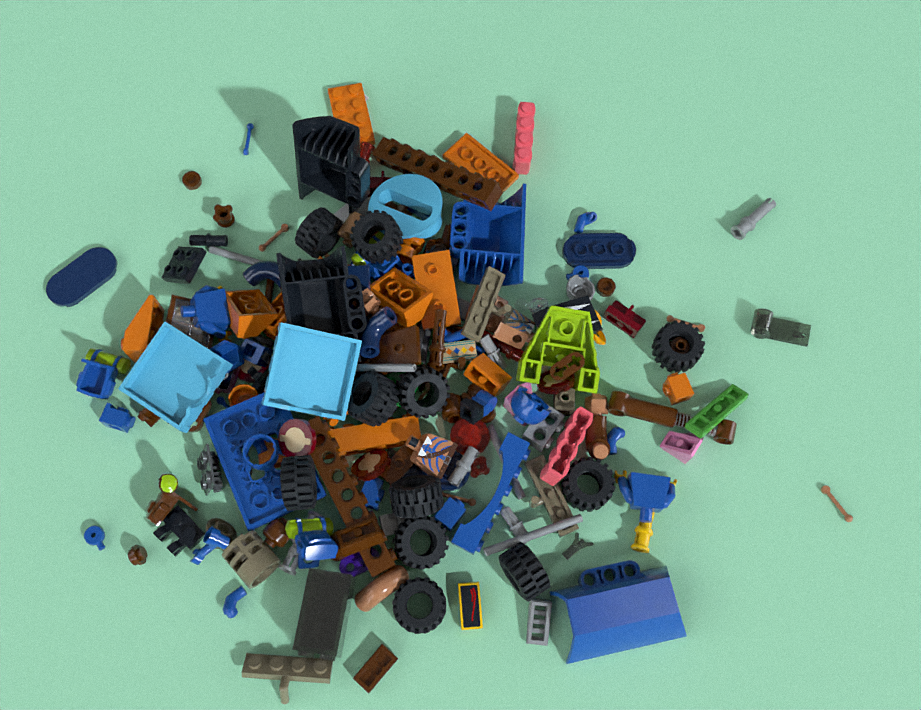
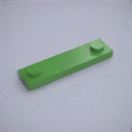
M731 384L686 423L685 428L702 439L748 398L749 394L736 385Z

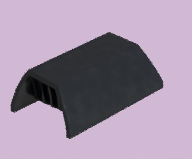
M319 116L295 121L292 124L299 199L303 200L305 196L317 190L348 204L349 215L357 212L358 208L361 207L370 194V164L360 157L359 127L333 116Z
M340 246L334 253L324 259L294 261L283 256L281 253H276L286 324L358 340L357 333L362 332L366 328V316L361 282L357 276L349 275L345 246ZM347 279L352 280L354 283L352 290L346 287ZM350 299H354L357 303L354 310L349 307ZM354 318L359 321L357 329H354L351 325ZM360 353L358 357V362H361Z

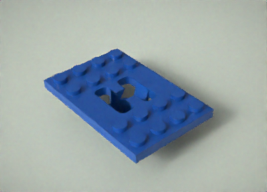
M264 393L203 419L248 531L293 512L287 511L284 506L281 493L280 470H277L274 466L279 455H285L279 447L278 440L272 439L269 436L276 434L278 437L283 424L294 418L290 410L262 405ZM264 440L273 443L274 452L269 461L260 465H254L249 461L248 452L252 444L256 448L257 453L261 454L268 450ZM251 467L256 470H264V477L253 480L250 474ZM315 469L317 500L327 496Z

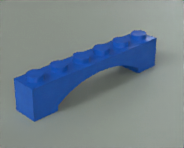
M508 432L499 449V454L502 455L503 459L502 476L499 486L490 503L475 519L465 525L460 524L451 541L453 545L474 555L475 551L480 552L485 542L482 540L485 532L489 534L494 525V522L491 521L494 514L499 515L504 505L501 503L503 497H508L513 488L510 485L513 477L517 479L522 470L519 467L522 460L526 461L530 455L531 450L528 449L529 442Z

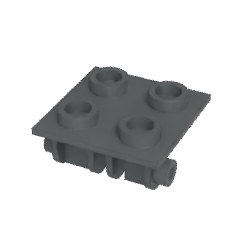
M206 444L199 458H197L198 470L202 471L200 485L202 490L205 489V495L207 496L211 490L214 493L221 492L223 483L221 472H215L220 470L218 455L215 454V451L210 452L209 444Z

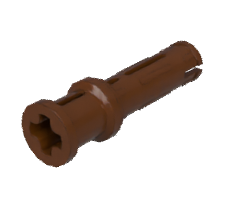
M443 309L435 310L432 345L428 349L430 358L427 366L435 370H442L445 367L443 357L444 353H446L444 337L447 311Z

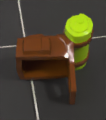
M162 474L158 479L161 492L155 501L151 500L148 503L149 505L145 511L147 512L146 518L158 527L178 500L194 511H197L198 508L175 493L178 487V479L174 475Z

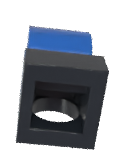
M480 390L471 399L464 398L460 401V417L474 425L495 408L497 398L485 390Z

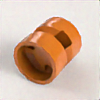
M416 237L403 239V244H400L401 250L396 252L403 264L409 263L413 266L412 256L419 255L418 253L422 251L425 240Z

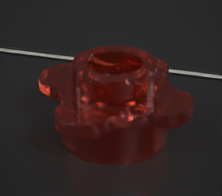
M484 456L476 458L471 465L470 475L473 478H477L482 474L488 475L490 472Z

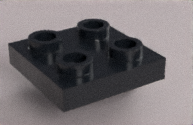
M178 246L173 252V257L169 264L165 267L161 278L166 282L190 284L207 251L200 247Z

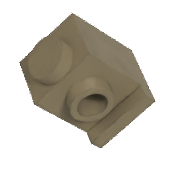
M560 385L559 388H555L553 408L565 416H571L575 412V389H570L569 385ZM562 397H568V400H563Z

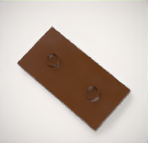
M414 325L382 335L379 343V355L374 358H365L360 355L361 362H357V364L420 365L419 327ZM355 372L353 383L357 377L366 372ZM378 372V373L381 374V375H386V374H389V373H392V372Z

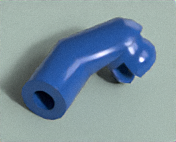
M614 427L607 434V440L610 445L609 455L617 454L616 442L625 436L623 428Z

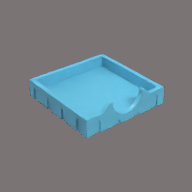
M164 322L118 389L179 431L187 433L233 364L174 326Z
M282 322L279 323L278 334L273 348L274 352L269 366V375L266 379L265 393L261 404L345 421L362 340Z

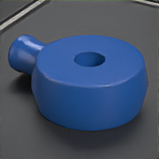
M582 265L576 266L572 273L566 274V278L569 280L574 275H578L581 278H589V270Z
M100 526L89 527L84 533L86 543L92 546L96 545L99 551L105 548L103 544L105 538L104 530Z

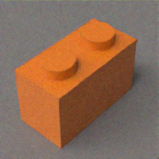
M484 353L473 359L463 373L472 383H475L482 390L495 397L505 390L512 379L508 373Z

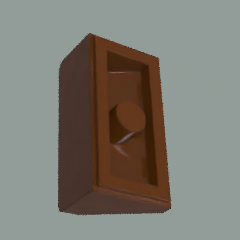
M376 516L336 532L340 550L345 557L384 542Z

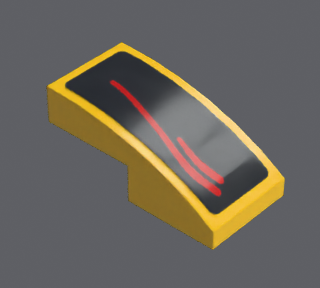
M479 581L458 583L461 630L482 629Z

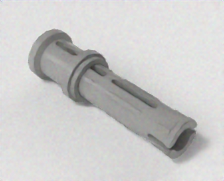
M767 198L749 216L741 218L740 223L731 228L733 237L743 240L749 231L755 229L756 223L776 207V202L774 200L771 201L772 198Z

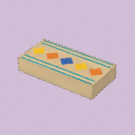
M473 340L444 343L446 353H444L443 364L456 363L459 357H464L466 361H472L477 357L475 341Z

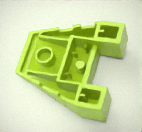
M551 305L519 360L516 381L539 384L542 366L552 367L570 353L578 352L584 356L585 364L580 370L575 372L573 389L575 391L597 394L600 371L597 365V352L594 346L590 312ZM573 356V361L568 366L571 367L575 364L578 367L581 357L576 358Z

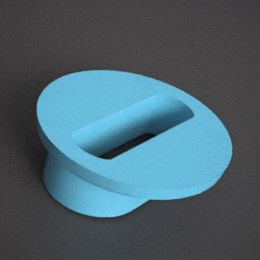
M417 174L398 175L386 180L376 188L370 198L368 211L374 213V210H379L380 213L385 211L388 215L390 214L401 228L403 239L413 237L428 238L435 235L442 226V194L438 186L424 176ZM389 201H395L430 217L422 221L385 206V204ZM380 230L385 235V230Z

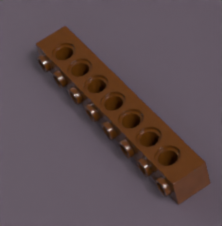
M383 137L372 153L377 162L402 174L424 176L432 180L440 190L489 211H492L503 194L496 180L492 178L486 179L477 172L471 173L465 167L460 166L459 168L448 160L444 162L435 155L429 156L420 149L415 150L408 144L402 145L393 138Z
M317 416L309 420V425L314 429L316 438L318 436L325 437L324 443L316 445L315 450L310 455L346 527L375 517L373 510L368 511L365 505L369 503L363 491L359 493L356 485L359 483L354 473L350 475L347 467H349L348 461L344 455L340 457L337 451L340 446L335 437L331 439L328 433L331 429L326 419L322 421ZM327 454H334V460L331 463L324 462ZM339 471L343 472V479L339 482L334 481V474ZM344 491H353V496L350 500L343 499ZM356 508H361L363 511L359 519L352 517V512ZM381 529L384 542L377 544L382 547L380 556H372V547L359 551L373 578L396 566L395 560L398 559L394 550L387 548L385 541L388 539L383 529Z

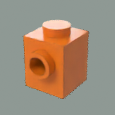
M672 373L667 376L663 383L664 395L669 398L671 405L690 400L694 395L686 373Z

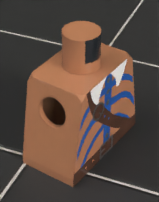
M511 307V311L505 314L493 337L513 347L522 349L525 342L530 343L535 333L531 331L535 323Z
M426 433L422 434L420 439L410 435L405 446L414 450L410 460L427 475L442 479L458 444Z

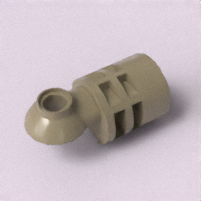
M212 518L207 522L206 532L210 527H214L220 530L221 534L230 538L229 545L223 550L222 557L249 589L261 584L278 568L281 560L254 529L245 535L241 534L237 537L236 530L227 521Z

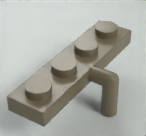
M490 266L485 270L461 331L463 336L475 342L481 340L491 313L500 317L511 311L509 304L501 308L494 306L505 274Z
M540 455L524 464L539 494V497L532 496L529 506L535 508L544 504L552 523L572 517L573 514L558 484L551 486L540 479L541 470L547 464L544 455ZM575 524L558 530L559 538L578 530L579 527Z
M246 653L241 673L243 678L281 680L279 686L280 701L282 704H287L289 702L288 686L290 681L330 684L333 659Z

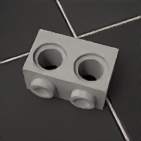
M551 406L547 410L552 412L547 417L552 418L555 423L548 424L544 419L536 425H529L522 436L523 440L529 442L530 446L540 452L544 448L548 449L554 441L552 438L555 432L559 433L565 424L562 422L565 415ZM541 433L544 439L537 440L534 434Z

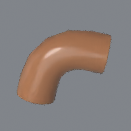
M396 565L381 574L355 595L356 606L363 612L370 611L382 600L398 590L402 583L407 582L406 580L409 579L407 570L401 565Z

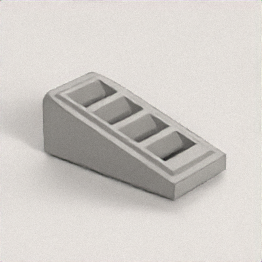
M534 598L529 601L526 644L548 646L552 608L551 600ZM535 606H544L545 610L535 609ZM534 615H543L545 617L544 619L534 618ZM533 624H542L544 628L533 627ZM532 632L542 633L543 637H534Z

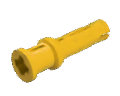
M652 512V522L654 519L655 512ZM639 522V525L636 526L634 530L636 532L634 544L631 545L632 550L649 553L648 545L650 537L653 536L652 523Z

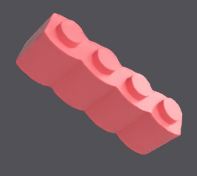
M520 102L516 119L513 170L518 174L524 175L529 173L532 160L535 105L532 102Z
M580 406L566 420L564 430L558 436L556 446L549 454V462L541 470V480L554 486L566 476L570 468V462L577 454L578 445L585 438V430L593 421V413Z

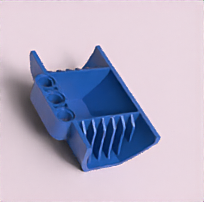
M523 183L522 187L502 203L497 202L492 211L465 200L453 205L449 251L453 258H460L458 277L460 281L470 285H480L486 268L490 266L505 274L502 286L523 283L526 184Z
M623 561L585 570L578 577V585L549 592L550 596L561 598L567 605L573 633L570 652L566 660L567 664L687 637L667 566L640 571V567L635 561ZM625 566L632 568L633 576L630 577L625 574ZM606 570L613 574L612 581L605 579L604 572ZM584 575H589L593 578L592 586L585 584Z

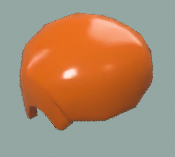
M248 384L235 386L228 396L230 407L259 395L257 390Z

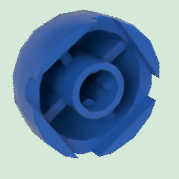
M520 386L512 396L510 403L511 409L515 414L514 419L520 424L525 422L529 425H536L542 422L552 412L547 410L549 406L535 393L528 394L526 393L528 389Z

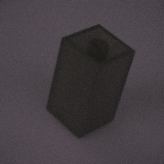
M309 568L293 644V650L298 651L297 655L314 658V654H319V659L334 662L336 657L341 658L356 581L353 575Z

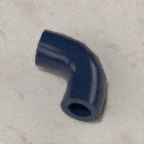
M259 261L243 271L246 281L254 287L263 280L270 279L281 289L277 262Z
M384 307L367 322L366 328L360 336V340H362L361 356L374 358L379 355L381 336L388 328L397 323V316L390 307Z

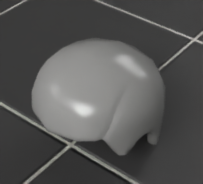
M574 275L568 280L566 293L570 300L588 295L591 301L595 288L588 277L581 278L578 275Z

